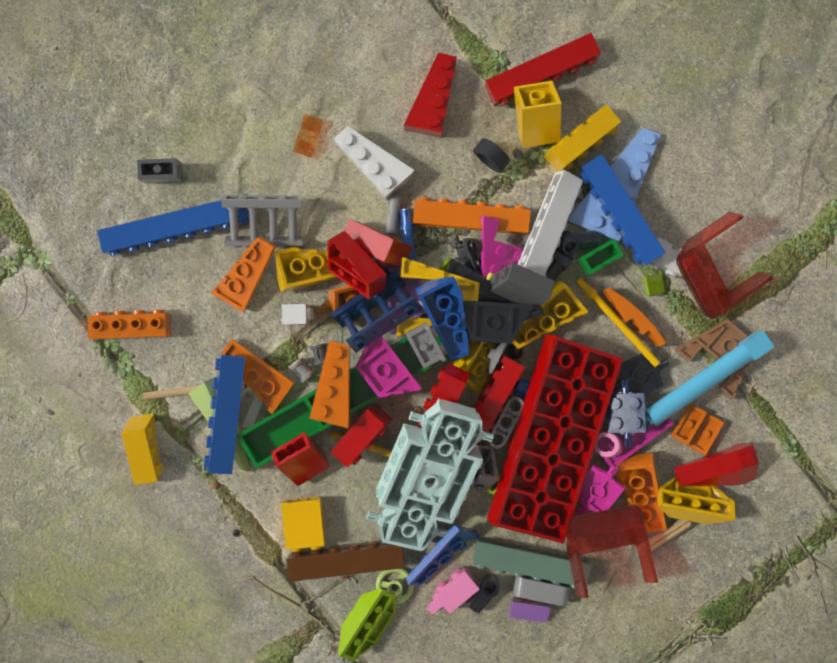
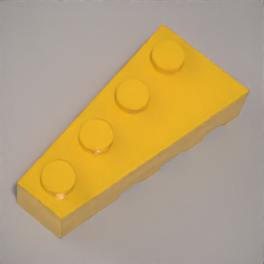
M606 104L590 116L584 124L582 123L576 127L569 136L566 135L560 142L553 145L544 157L556 172L568 171L574 166L572 162L577 158L581 161L589 154L587 152L588 149L592 146L595 149L602 144L604 136L608 135L610 137L619 130L617 126L621 121Z

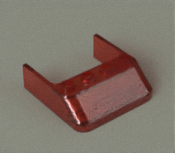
M728 212L687 240L676 259V264L701 313L710 319L719 317L773 280L772 276L757 272L728 291L705 246L706 243L744 218L742 214Z
M628 505L573 516L568 520L566 548L577 597H589L580 555L628 545H635L637 547L645 583H658L643 513L638 506Z

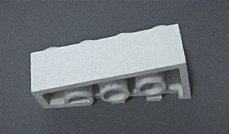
M349 126L334 138L335 144L386 200L415 175V170Z

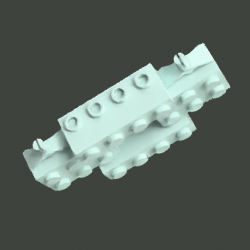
M439 398L437 403L424 414L410 412L409 420L420 422L422 428L403 424L376 487V498H378L379 506L385 509L379 514L368 511L366 519L377 521L383 543L423 551L436 536L444 537L448 530L438 528L436 520L453 524L455 517H458L461 504L467 498L469 487L475 481L477 470L483 464V458L476 444L481 439L492 442L494 437L492 433L482 430V420L475 408ZM435 478L434 482L426 483L427 479Z

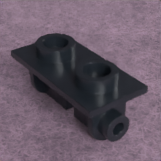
M464 238L456 242L455 249L459 259L467 258V261L461 264L478 274H482L481 259L477 257V248L474 241L470 238Z

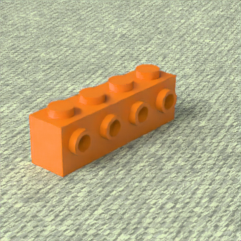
M145 310L133 311V314L126 315V311H114V315H107V312H95V316H88L89 339L171 336V314L164 313V310H152V314H145Z

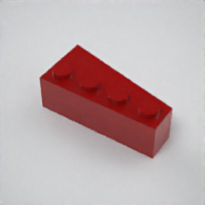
M443 53L437 54L404 123L405 131L441 138L457 56Z

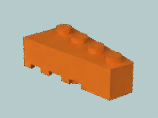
M329 341L310 419L345 428L350 427L351 347L348 344Z

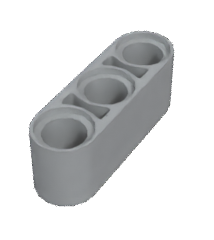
M512 396L510 399L508 398L501 415L495 421L496 424L490 433L501 435L502 441L498 444L489 442L493 448H502L515 427L523 407V401L519 397ZM513 400H518L520 403V407L517 410L510 409V403ZM502 418H510L511 424L508 427L501 426Z
M527 575L524 577L516 576L513 595L539 602L567 606L570 586L565 583L556 585L551 583V580L546 579L537 581Z

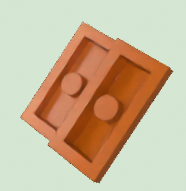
M689 403L671 436L706 456L725 422Z

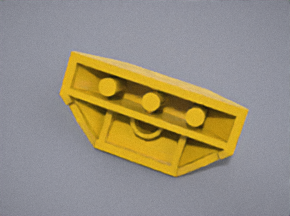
M674 476L659 487L658 507L670 518L703 524L736 520L735 501L728 498L716 486H679L677 478Z

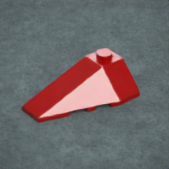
M740 443L676 466L673 469L679 486H738L755 480L759 461L752 444Z

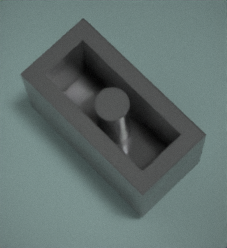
M176 158L137 160L138 180L144 183L183 182V165Z

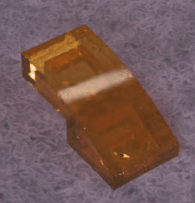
M304 114L293 152L312 158L324 119Z

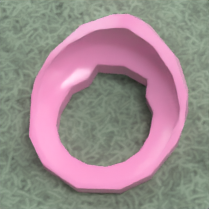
M602 432L598 436L594 449L602 457L612 458L621 453L622 443L615 434ZM605 436L609 437L615 443L614 449L608 452L601 451L598 447L599 439Z

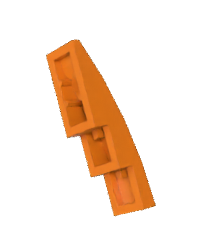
M609 287L602 290L613 310L623 322L630 321L638 334L643 335L646 333L655 347H660L666 343L655 326L631 302Z

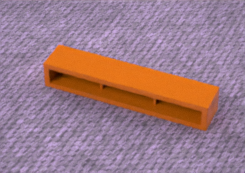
M419 197V200H415L413 225L482 231L481 215L500 220L497 229L498 233L521 235L529 233L531 210L526 209V206L516 205L514 208H507L506 204H495L494 207L488 206V203L476 202V205H471L468 201L462 200L457 201V203H449L450 200L438 199V202L430 201L431 198Z

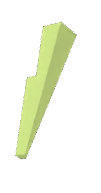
M213 378L188 393L207 421L209 416L212 417L213 409H210L211 397H215V389H212ZM239 421L237 427V434L241 433ZM236 436L234 460L241 470L245 472L250 468V465L248 464L246 451Z

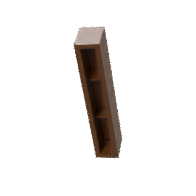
M370 541L367 545L353 543L344 548L336 545L329 547L327 550H322L321 548L310 550V552H303V550L291 552L286 559L289 582L402 569L405 567L403 547L379 543V541Z

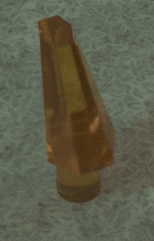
M326 299L314 314L322 316L332 311L330 300Z

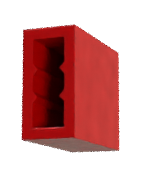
M305 432L271 452L276 467L297 486L331 467L325 452Z

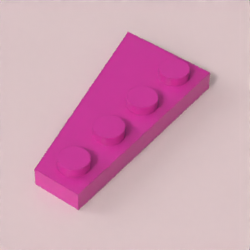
M670 418L658 426L654 424L649 425L648 423L647 433L632 434L633 446H624V435L613 433L621 440L622 451L616 457L602 458L609 467L613 463L617 465L674 423ZM605 436L599 439L598 447L601 451L608 452L614 449L615 443L609 437Z

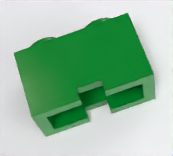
M612 239L576 260L585 276L622 257L624 254L616 240Z

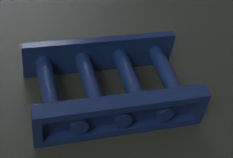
M397 270L386 276V288L372 298L367 299L362 294H359L331 312L342 328L347 326L351 337L346 339V342L355 353L422 310L413 296L409 299L406 297L402 289L407 285ZM396 294L401 304L391 310L386 299ZM379 304L384 315L374 320L369 310ZM363 315L368 326L358 331L353 321Z

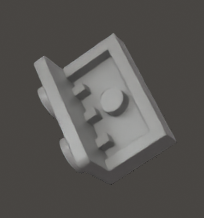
M425 322L405 333L423 368L439 360H442V362L446 361L444 355L447 352L442 343L437 344L435 338L438 335L433 326L429 327Z

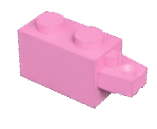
M464 566L461 569H455L447 581L443 580L437 584L435 594L432 596L434 600L427 605V609L432 614L440 608L442 610L446 609L449 614L452 613L479 590L478 583Z

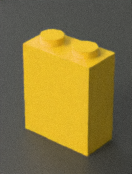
M322 496L284 500L281 503L286 550L291 549L292 552H298L308 547L311 550L321 549L326 543Z

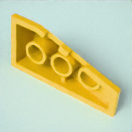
M295 247L274 251L275 272L281 293L337 278L328 271V257L325 251H317L316 249L305 250Z

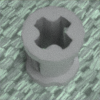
M301 358L290 368L291 371L294 370L301 378L302 383L315 373L314 370H311L305 364L304 358Z

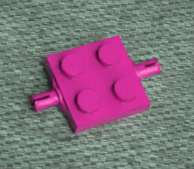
M594 463L591 465L586 473L578 498L582 505L576 511L577 515L583 517L588 509L596 512L601 517L605 515L626 487L614 477L618 470H620L619 466L616 467V464L613 463L608 471H604Z

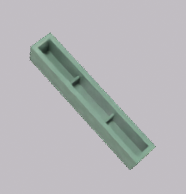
M483 538L476 539L472 557L473 565H476L479 569L493 568L498 573L512 572L517 577L527 575L537 581L546 579L551 580L550 582L556 585H562V583L569 584L570 587L575 589L587 588L592 566L588 560Z

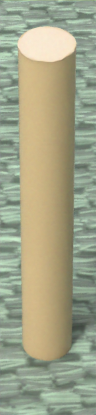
M200 385L143 393L144 400L187 395Z

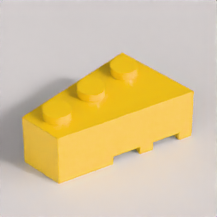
M154 414L132 416L121 434L134 485L158 482L161 474H163V464L160 461Z

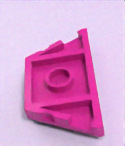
M382 336L364 348L355 367L379 398L422 389Z

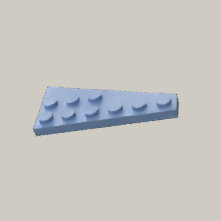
M644 127L610 166L633 203H635L661 135ZM589 192L568 217L567 222L588 231L595 230L597 234L619 242L622 236L621 233L613 229L611 225L613 221L609 215L605 216L601 210L602 204L599 199L595 200L591 192Z

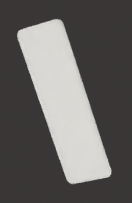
M256 395L242 425L247 429L254 425L262 402Z

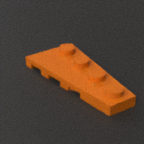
M258 236L211 293L241 312L246 311L277 245Z
M234 339L230 340L221 353L245 357L244 383L250 387L271 414L275 412L295 384L291 379Z

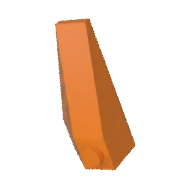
M654 453L634 454L616 465V467H620V470L615 474L616 480L626 486L623 492L627 497V501L629 504H632L647 532L667 531L665 513L658 507L660 484Z

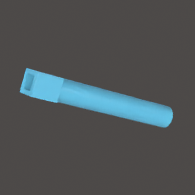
M755 331L739 342L738 346L647 408V422L649 425L654 424L658 426L752 360H757L775 346L764 331Z

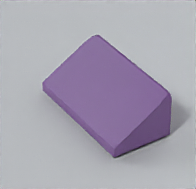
M511 598L509 618L547 623L550 612L549 603Z

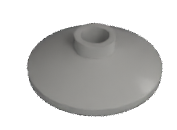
M501 343L496 349L492 347L487 357L491 359L489 365L490 375L493 373L508 343Z

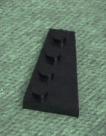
M450 259L448 273L479 283L478 301L518 304L491 292V281L456 260Z

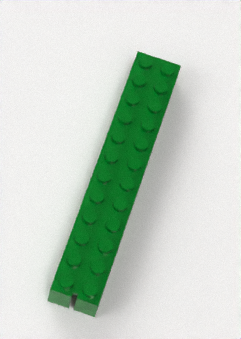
M407 337L390 346L413 377L442 361L439 360L423 368ZM436 337L435 340L437 344H440L441 341L439 337ZM447 353L444 355L445 359L449 357ZM351 368L350 414L379 398L357 368ZM317 389L237 434L255 469L273 459L272 451L305 432L309 437H312L332 425L310 419Z

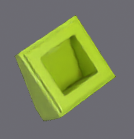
M662 274L642 277L646 296L665 292Z

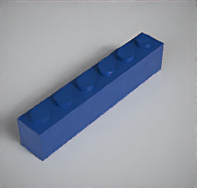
M601 154L583 165L580 170L581 179L585 184L588 183L590 185V192L595 200L599 199L602 204L601 210L605 216H610L613 221L611 222L613 229L621 233L623 237L621 240L627 249L630 248L634 255L632 257L637 265L641 264L643 268L666 253L603 155Z
M219 354V358L215 360V370H218L217 378H213L212 389H215V397H211L210 409H213L212 417L209 416L208 428H211V433L206 438V448H209L208 456H204L203 464L204 467H207L208 473L232 474L245 366V357Z

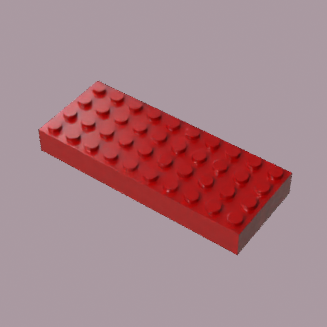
M545 335L487 516V520L496 527L564 544L623 358L558 336Z

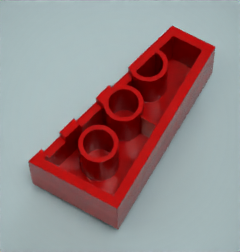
M505 356L500 357L473 407L481 417L482 430L487 433L493 430L497 415H501L505 407V401L507 398L510 399L515 390L513 387L524 374V366Z
M448 363L445 370L441 369L437 377L439 383L438 385L434 383L430 391L432 397L431 399L427 398L423 405L424 413L437 403L438 398L457 403L470 373ZM416 422V423H418V427H419V428H422V426L420 425V422Z

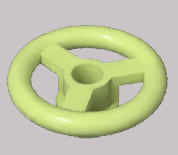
M404 568L382 571L376 580V590L382 589V587L387 588L388 592L396 595V604H401L409 599L414 585L408 584L407 592L402 595L401 582L410 574ZM389 573H400L396 579L382 581ZM396 584L398 588L394 589L391 586Z

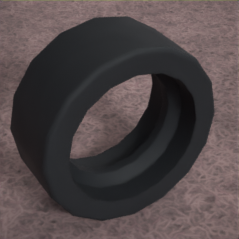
M482 138L473 149L476 157L497 173H501L511 161L509 156L499 146L486 138Z

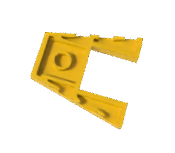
M402 257L401 277L434 280L454 276L463 294V300L478 301V282ZM410 317L397 326L396 336L406 335V332L425 322L429 327L433 325L430 319Z

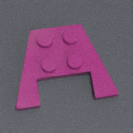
M481 215V240L483 242L481 269L482 276L487 278L488 273H498L503 267H507L512 262L518 264L524 249L495 241L500 220Z

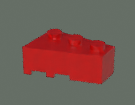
M345 230L327 240L328 271L367 299L372 298L386 288V273Z

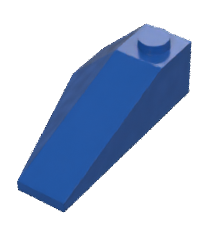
M455 277L434 279L415 288L451 362L468 355L469 346L463 294Z

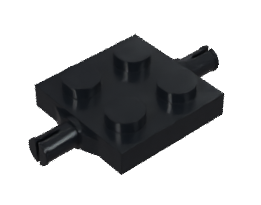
M640 353L622 361L613 391L622 390L621 380H629L630 392L647 394L664 386L660 377V370L670 366L667 363L668 360H662L654 367Z

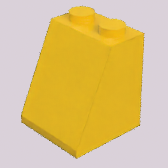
M553 81L514 87L518 137L522 148L560 142L562 103Z

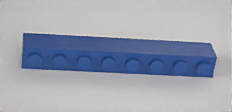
M219 200L97 230L102 253L110 254V257L121 255V252L126 250L129 252L139 251L140 247L146 245L150 248L158 246L159 242L166 241V243L176 242L177 238L183 236L185 239L196 236L195 233L203 232V234L215 232L214 229L220 227L222 229H229L230 213L227 208H222V201ZM239 208L237 210L238 223L240 225L249 224V210L247 208Z

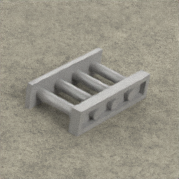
M302 195L223 196L221 200L222 208L229 210L231 236H226L224 246L239 248L241 246H250L258 237L257 210L259 208H267L269 210L270 236L261 237L277 246H288L289 248L303 246V236H297L296 210L302 208ZM239 208H247L249 210L250 236H239L237 213ZM279 208H287L289 210V236H278L277 210Z

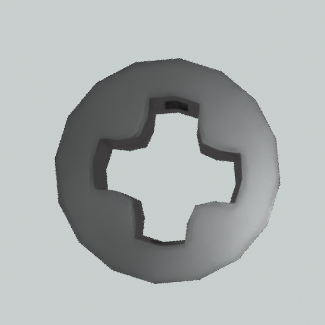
M327 343L310 347L314 354V365L324 363Z

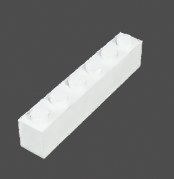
M566 170L555 172L518 265L546 277V271L553 261L555 249L560 244L561 234L567 227L569 214L574 209L575 199L581 192L582 179Z

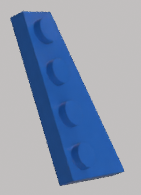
M459 525L451 527L442 540H439L435 547L423 557L422 561L410 571V574L405 578L408 584L415 586L424 584L439 571V565L450 562L453 559L451 555L459 549L463 551L467 547L466 543L472 537L476 540L480 536L479 533L474 529Z

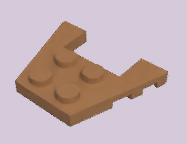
M725 319L677 347L674 351L687 362H690L702 348L717 361L737 347L738 343L748 336L730 320ZM749 363L728 376L718 386V389L732 400L735 398V392L738 385L741 384L742 375Z

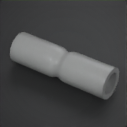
M391 195L389 215L385 229L387 234L396 235L402 196Z

